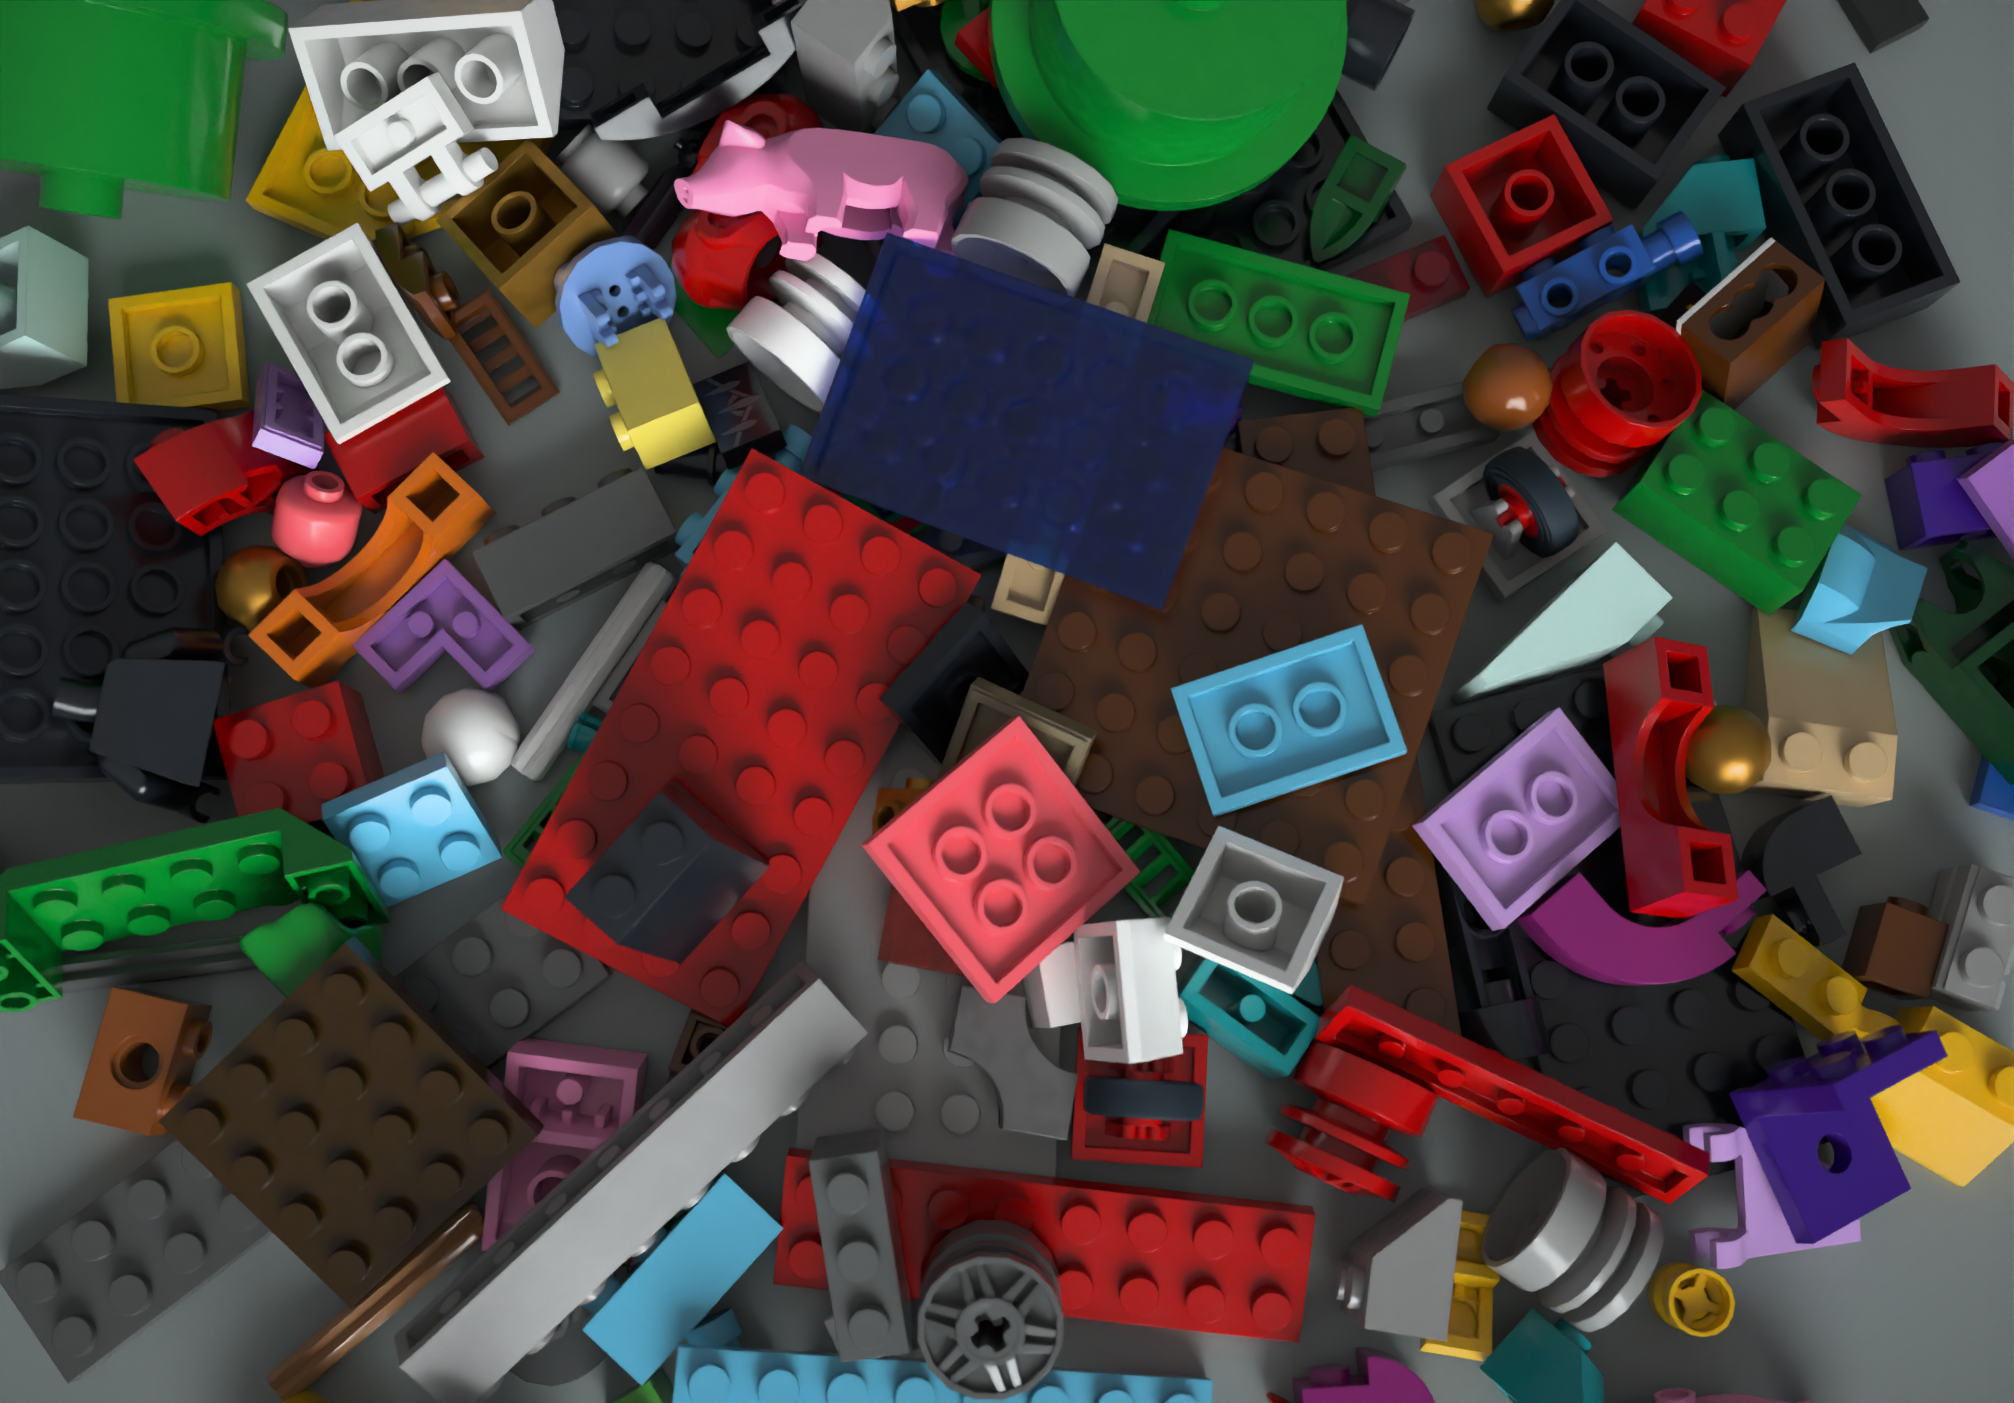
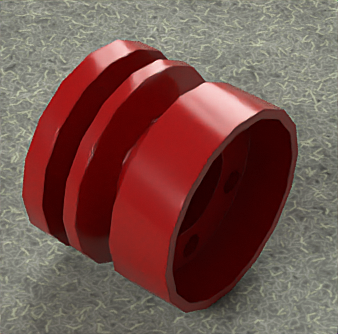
M1630 309L1607 312L1592 322L1572 342L1567 352L1558 357L1549 368L1553 385L1549 404L1532 425L1538 440L1552 457L1574 472L1598 478L1620 475L1642 459L1661 439L1671 433L1694 412L1702 394L1701 369L1689 344L1675 328L1654 315Z
M1312 1040L1301 1056L1292 1080L1316 1097L1313 1107L1308 1109L1281 1103L1277 1112L1303 1125L1302 1133L1299 1139H1296L1270 1128L1264 1143L1275 1148L1294 1165L1295 1169L1354 1196L1362 1195L1384 1198L1395 1203L1401 1187L1373 1174L1378 1160L1408 1172L1411 1161L1386 1144V1141L1391 1131L1407 1136L1422 1137L1438 1096L1420 1085L1378 1065L1325 1043Z

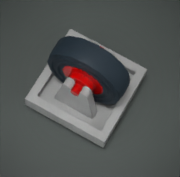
M1534 430L1433 495L1428 501V504L1437 516L1493 533L1479 576L1499 603L1607 531L1558 462L1538 440Z

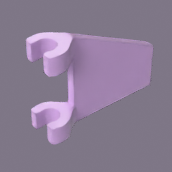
M1696 1123L1683 1126V1140L1708 1152L1710 1162H1723L1735 1159L1738 1227L1736 1229L1707 1227L1689 1230L1691 1258L1696 1260L1710 1258L1711 1267L1728 1269L1742 1265L1749 1258L1861 1241L1859 1218L1814 1244H1796L1746 1129L1734 1124ZM1820 1160L1822 1166L1829 1171L1832 1165Z

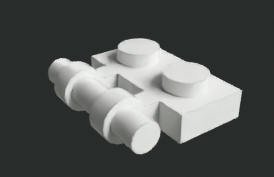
M439 71L422 79L334 135L370 192L390 182L399 198L388 205V213L394 222H398L400 226H404L414 219L421 221L429 219L441 211L444 201L456 194L469 195L482 187L484 177L498 169V161L488 148L482 147L473 154L467 155L459 147L456 140L474 130V127ZM432 156L441 173L427 181L420 177L414 166Z

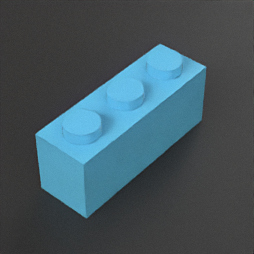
M722 1170L710 1181V1186L701 1200L692 1207L685 1209L668 1230L663 1226L660 1228L654 1243L644 1253L634 1257L638 1260L637 1264L620 1282L611 1274L603 1291L593 1301L583 1305L591 1314L584 1320L582 1331L642 1386L783 1230V1227L773 1215L725 1170Z

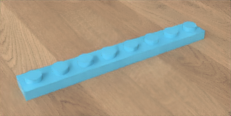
M678 1344L672 1403H1212L1213 1380L1206 1376L1052 1367V1370L1031 1390L1005 1400H976L947 1388L928 1368L925 1359L878 1357L841 1363L840 1354Z

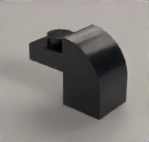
M1832 795L1806 802L1761 825L1745 845L1741 864L1743 870H1750L1767 890L1758 899L1772 896L1776 903V906L1773 908L1774 915L1814 947L1827 945L1847 935L1816 875L1862 853Z

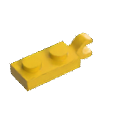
M1774 914L1755 917L1732 971L1821 1041L1847 1031H1856L1858 1038L1862 1039L1864 1036L1877 1030L1901 1025L1894 1018L1884 1013L1863 1007L1861 1004L1867 988Z

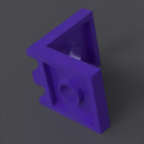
M1895 1025L1872 1032L1862 1039L1858 1038L1856 1031L1839 1033L1817 1043L1818 1053L1808 1058L1805 1056L1795 1057L1775 1064L1766 1070L1769 1076L1768 1079L1752 1087L1738 1088L1729 1093L1796 1244H1814L1911 1189L1870 1098L1948 1056L1936 1030L1905 1034L1901 1025ZM1823 1136L1830 1142L1834 1151V1162L1829 1171L1822 1166L1818 1157V1145Z

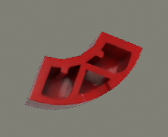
M254 410L244 412L238 416L212 421L184 431L182 428L168 429L157 435L150 442L149 450L133 459L173 518L199 536L208 533L223 523L244 515L263 512L273 515L277 494L284 482L295 476L306 475L312 471H320V469L316 466L314 470L253 447Z

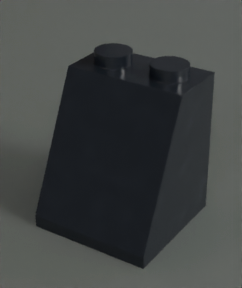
M672 777L584 873L564 898L616 944L682 964L766 872L770 864Z

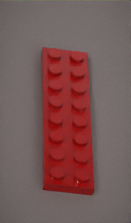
M789 1148L786 1157L779 1223L783 1230L778 1234L773 1284L829 1290L808 1162L812 1150ZM888 1159L911 1300L920 1299L922 1272L932 1249L953 1229L976 1220H1006L1031 1231L1050 1250L1060 1276L1064 1317L1294 1343L1300 1342L1316 1218L1312 1206Z

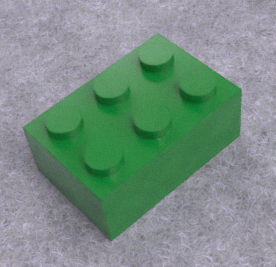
M1702 389L1701 397L1694 412L1651 449L1612 508V511L1769 616L1804 590L1862 495Z

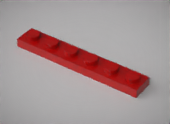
M1352 984L1347 987L1319 1019L1315 1039L1389 1070L1445 1100L1554 1151L1560 1147L1566 1148L1597 1171L1669 1205L1709 1176L1708 1152Z

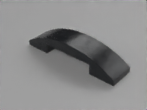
M781 0L750 18L762 40L760 43L659 103H655L644 83H641L590 114L592 123L600 139L623 141L670 134L709 120L748 97L772 77L796 50L791 21L807 0Z

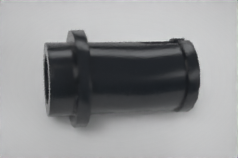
M716 441L654 467V471L660 475L672 474L707 479L708 484L715 487L718 479L728 467Z

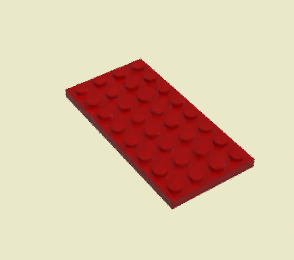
M752 448L503 903L501 910L726 1027L732 1025L745 1010L900 725V722L879 698L894 683L896 677L932 641L940 628L950 621L968 601L981 574ZM672 777L770 864L766 872L682 964L616 944L564 898L584 873Z

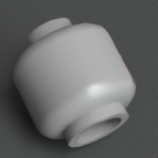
M589 124L556 158L562 165L560 170L595 205L603 217L608 216L615 209L624 218L649 192L640 183L648 172V162L627 140H601L597 132Z

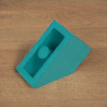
M1713 155L1695 162L1638 233L1639 238L1641 239L1656 231V223L1681 210L1693 225L1700 242L1709 232L1723 230L1728 249H1732L1734 252L1745 251L1766 229L1754 158L1730 160L1728 155Z
M1533 1308L1479 1367L1513 1403H1605L1603 1375L1586 1355L1592 1348V1344L1562 1317L1552 1325Z

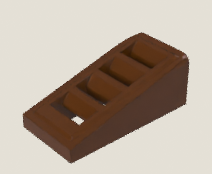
M489 288L455 308L457 335L449 338V341L508 426L560 394L556 385ZM492 315L498 324L467 344L461 334ZM506 335L512 344L483 363H480L475 354ZM520 355L525 365L497 383H494L488 374ZM531 375H534L540 385L511 404H508L502 394Z

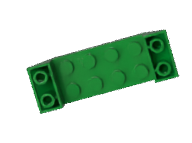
M281 808L10 867L0 875V1012H22L33 1008L37 1003L62 998L63 951L91 950L99 947L103 942L134 935H157L165 932L169 927L200 920H223L231 917L235 912L266 905L285 906L299 899L303 904H320L347 928L351 929L367 924L380 925L389 923V910L352 849Z

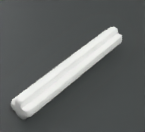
M648 562L644 565L515 752L510 763L514 769L534 781H540L544 778L568 743L575 721L581 723L578 719L579 715L590 711L593 706L592 702L660 601H665L675 587L676 579L672 573L653 562Z

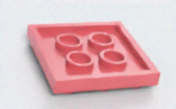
M1020 716L1012 717L862 844V847L988 1003H996L1140 873L1136 865Z

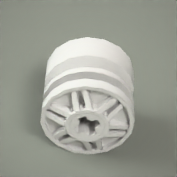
M815 253V257L807 261L787 258L785 265L789 273L778 270L768 279L772 291L783 307L760 296H755L728 325L726 330L739 351L774 385L810 411L824 416L831 412L846 391L853 385L852 376L839 357L861 367L870 366L875 360V353L872 347L878 349L886 347L895 337V330L886 313L853 277L831 261Z

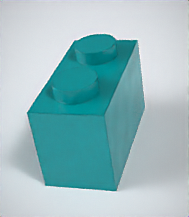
M1201 955L1197 957L1177 986L1178 997L1185 1004L1188 1021L1269 1081L1288 1076L1317 1033L1320 1017L1288 993Z

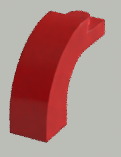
M1848 338L1822 341L1821 364L1815 365L1812 373V387L1817 399L1816 424L1840 436L1859 441L1921 448L1973 447L2013 440L2014 382L1996 364L1935 371L1899 369L1873 361Z

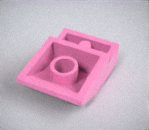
M533 1038L517 1041L508 1050L504 1086L545 1126L534 1140L488 1181L481 1251H487L642 1108L649 1054Z

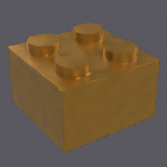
M526 139L498 164L496 171L484 177L482 187L460 198L436 220L535 329L557 311L555 305L557 291L554 287V278L558 269L563 264L571 262L576 255L591 244L620 237L595 205L530 139Z

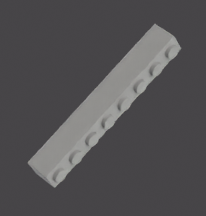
M801 960L394 1336L400 1368L439 1403H482L486 1401L500 1387L507 1371L526 1354H534L542 1349L553 1337L557 1325L578 1305L583 1306L590 1303L603 1291L609 1276L629 1257H637L644 1253L654 1243L660 1228L680 1209H688L701 1200L710 1186V1181L730 1162H738L749 1155L758 1144L760 1134L780 1115H788L799 1108L806 1100L809 1088L828 1070L837 1069L848 1062L855 1054L858 1042L868 1032Z

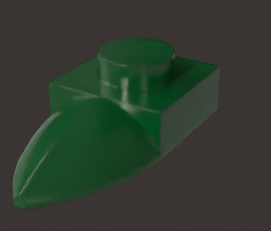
M1350 135L1324 182L1313 208L1310 224V246L1314 261L1320 263L1343 252L1365 233L1373 221L1377 222L1407 168L1406 163Z

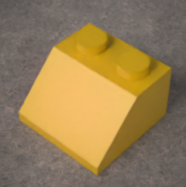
M1934 1006L1900 1007L1894 1019L1903 1026L1905 1034L1936 1030L1948 1056L1870 1099L1893 1149L1955 1185L1964 1187L2014 1142V1052Z

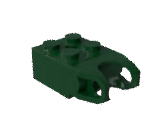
M1963 540L1939 558L1946 576L1948 588L1955 598L1956 614L1940 610L1932 602L1918 598L1912 617L1916 628L1908 623L1888 628L1891 633L1904 666L2002 777L2012 785L2014 784V569L1992 558L1982 549ZM1960 560L1969 563L1978 574L1980 580L1967 574Z

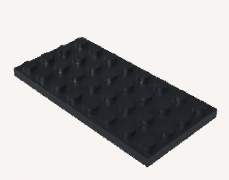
M1603 666L1431 712L1428 727L1449 794L1546 712L1558 707L1561 708L1615 779ZM1685 775L1688 798L1692 809L1700 821L1714 831L1731 834L1719 794L1708 792L1691 782ZM1621 826L1565 875L1569 876L1580 872L1615 912L1636 924L1661 927L1675 919L1630 912ZM1731 834L1735 873L1742 872L1744 870ZM1753 902L1751 906L1756 911V914L1744 926L1728 936H1724L1719 932L1736 952L1725 963L1691 979L1674 983L1642 986L1603 983L1571 971L1545 953L1515 920L1533 995L1539 998L1552 1050L1550 1053L1531 1057L1535 1071L1552 1077L1562 1084L1604 1104L1614 1106L1621 1112L1663 1132L1671 1133L1680 1140H1683V1126L1689 1124H1734L1744 1128L1729 1093L1738 1088L1752 1087L1768 1079L1769 1076L1766 1070L1775 1064L1795 1057L1805 1056L1793 1018L1732 971L1755 917H1759L1755 903ZM1823 1136L1819 1145L1829 1143V1141ZM1735 1159L1723 1162L1709 1161V1176L1707 1177L1735 1170ZM1601 1173L1606 1181V1187H1621L1630 1193L1632 1198L1647 1195Z

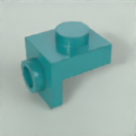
M1723 230L1709 232L1701 241L1703 248L1702 256L1681 267L1672 264L1653 274L1651 281L1637 288L1643 313L1659 317L1690 282L1695 283L1708 294L1738 267L1734 251L1727 248Z

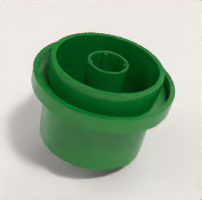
M0 0V170L39 176L38 207L121 220L124 190L196 200L231 201L246 60H277L285 57L288 14L265 0Z
M990 0L988 19L989 51L993 73L1001 97L1011 118L1024 138L1050 144L1076 156L1093 167L1112 185L1118 196V204L1156 211L1190 210L1218 204L1253 189L1284 166L1313 134L1335 95L1342 74L1348 32L1347 0Z

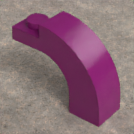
M1750 870L1737 872L1736 881L1739 900L1685 919L1675 918L1661 927H1649L1629 921L1615 912L1579 872L1562 877L1515 920L1545 953L1571 971L1603 983L1627 986L1674 983L1707 973L1734 956L1736 952L1719 932L1724 936H1728L1744 926L1756 914L1751 904L1767 890Z

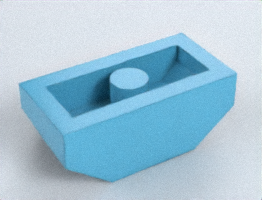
M1844 524L1806 585L1791 631L1852 655L1873 634L1911 622L1928 568L1899 555L1891 545Z

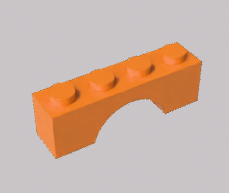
M432 452L387 497L385 516L379 528L364 548L351 561L328 578L308 587L294 589L248 636L294 680L310 688L325 685L357 653L352 645L445 558L449 561L496 512L440 457Z

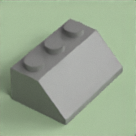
M807 0L791 21L807 105L820 117L840 130L874 134L901 102L890 0Z

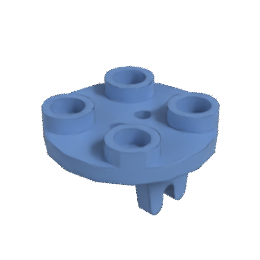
M624 235L591 244L576 255L571 262L563 264L556 272L554 278V287L557 291L555 305L559 325L577 348L595 358L599 357L594 344L600 342L608 348L619 342L616 335L658 318L661 320L665 319L668 325L674 314L677 296L673 273L660 254L634 236ZM616 285L615 290L609 292L610 287ZM624 306V310L621 313H617L618 309Z

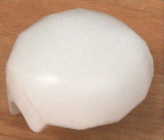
M473 687L443 695L426 713L421 735V744L426 758L428 759L445 752L466 786H473L497 779L511 765V759L517 751L518 743L520 742L518 722L506 704L505 699L496 693Z

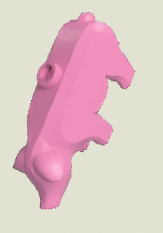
M726 120L719 146L714 149L700 170L689 177L676 179L674 182L676 195L680 203L687 209L703 210L731 217L762 211L773 222L782 241L779 254L786 258L807 261L815 257L818 232L824 231L834 236L856 240L890 238L901 248L923 258L926 263L925 274L931 278L952 279L959 268L960 260L952 250L951 239L955 233L953 223L957 212L964 206V195L968 188L969 178L964 167L947 151L929 143L825 128H804L765 139L752 128Z

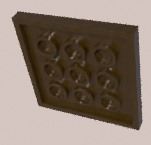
M355 936L351 937L158 1121L350 1308L358 1303L534 1140L545 1126Z

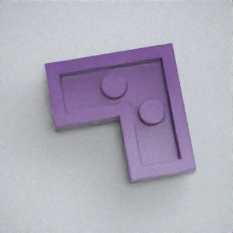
M446 558L352 645L392 688L401 694L446 652L487 692H493L536 651Z

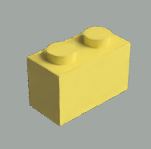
M658 318L616 335L619 342L608 348L600 342L594 344L603 369L593 372L595 382L607 408L617 404L619 412L609 416L614 432L623 451L635 447L646 470L716 442L665 319L661 320Z

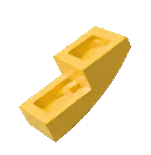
M1462 1210L1447 1341L1420 1337L1419 1351L1484 1362L1492 1354L1493 1288L1500 1281V1275L1486 1266L1481 1256L1482 1236L1490 1215Z

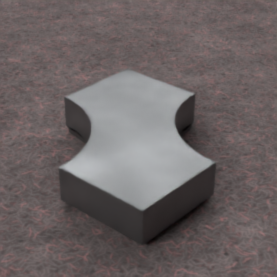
M959 985L947 1051L971 1060L988 1077L998 1100L999 1128L1067 1140L1078 1074L1070 1073L1057 1067L1038 1050L1030 1036L1026 1023V997L1005 994L996 1003H988L975 987Z

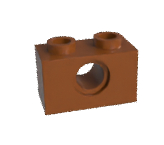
M111 987L73 1118L148 1136L170 1134L158 1121L193 1088L189 1084L196 1060L203 1057L212 1037L213 1026L208 1021L212 1005L140 988ZM152 1045L159 1055V1067L154 1076L148 1078L142 1070L141 1059L145 1050Z

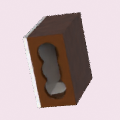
M1771 237L1677 320L1676 331L1692 348L1701 369L1702 389L1733 410L1811 342L1825 283L1823 276Z

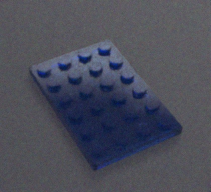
M887 232L799 474L820 486L1163 611L1254 368V360Z

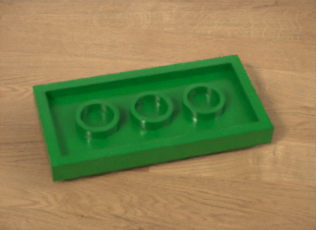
M1168 230L1160 261L1164 262L1165 266L1137 353L1342 409L1357 408L1362 410L1364 415L1377 416L1381 408L1410 294L1175 230Z

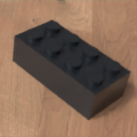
M1855 62L1743 103L1717 135L1730 160L1754 158L1766 229L1762 233L1766 241L1770 237L1825 278L1812 334V340L1817 350L1821 349L1822 341L1850 338L1924 310L1960 283L1957 273Z

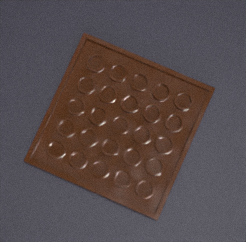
M1124 416L1021 696L1097 730L1075 786L1092 810L1203 850L1207 849L1218 826H1221L1343 876L1344 880L1339 898L1364 907L1493 533ZM1362 624L1407 748L1406 754L1214 817L1171 688Z

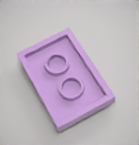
M1558 707L1546 712L1412 826L1491 930L1504 929L1620 827L1616 780L1561 708Z

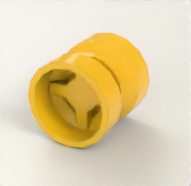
M1675 1261L1666 1263L1657 1269L1649 1281L1647 1296L1650 1308L1657 1318L1687 1334L1699 1337L1717 1335L1728 1326L1734 1315L1735 1300L1732 1289L1722 1276L1712 1270L1701 1268L1691 1263Z

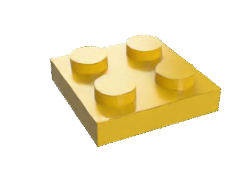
M232 282L108 299L116 402L214 409L217 411L251 407L240 290Z

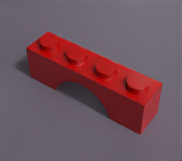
M1654 636L1603 663L1630 912L1685 919L1739 900L1731 834L1717 832L1704 825L1692 809L1686 789V761L1690 740L1702 721L1714 709L1707 646Z

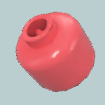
M312 471L306 475L295 476L284 482L277 494L270 527L272 540L283 553L294 558L301 566L307 568L327 567L347 557L352 551L363 511L362 504L355 498L350 487L333 473Z

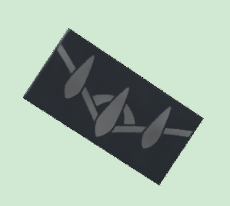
M750 361L693 384L728 470L743 465L752 448L767 455L787 446L780 426Z

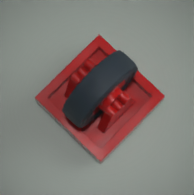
M1077 1027L1075 1074H1078L1073 1101L1071 1160L1203 1168L1208 1035L1186 1033V1036L1182 1038V1054L1139 1063H1118L1085 1060L1082 1027Z

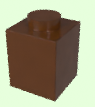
M1890 896L1884 903L1860 906L1842 969L1867 989L1898 1000L1928 999L1949 924L1927 917L1928 908L1926 906L1900 897Z

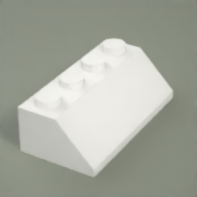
M376 0L325 4L288 28L327 151L343 150L335 139V134L422 79L438 71L474 127V130L457 139V143L554 137L558 133L565 49L552 0Z

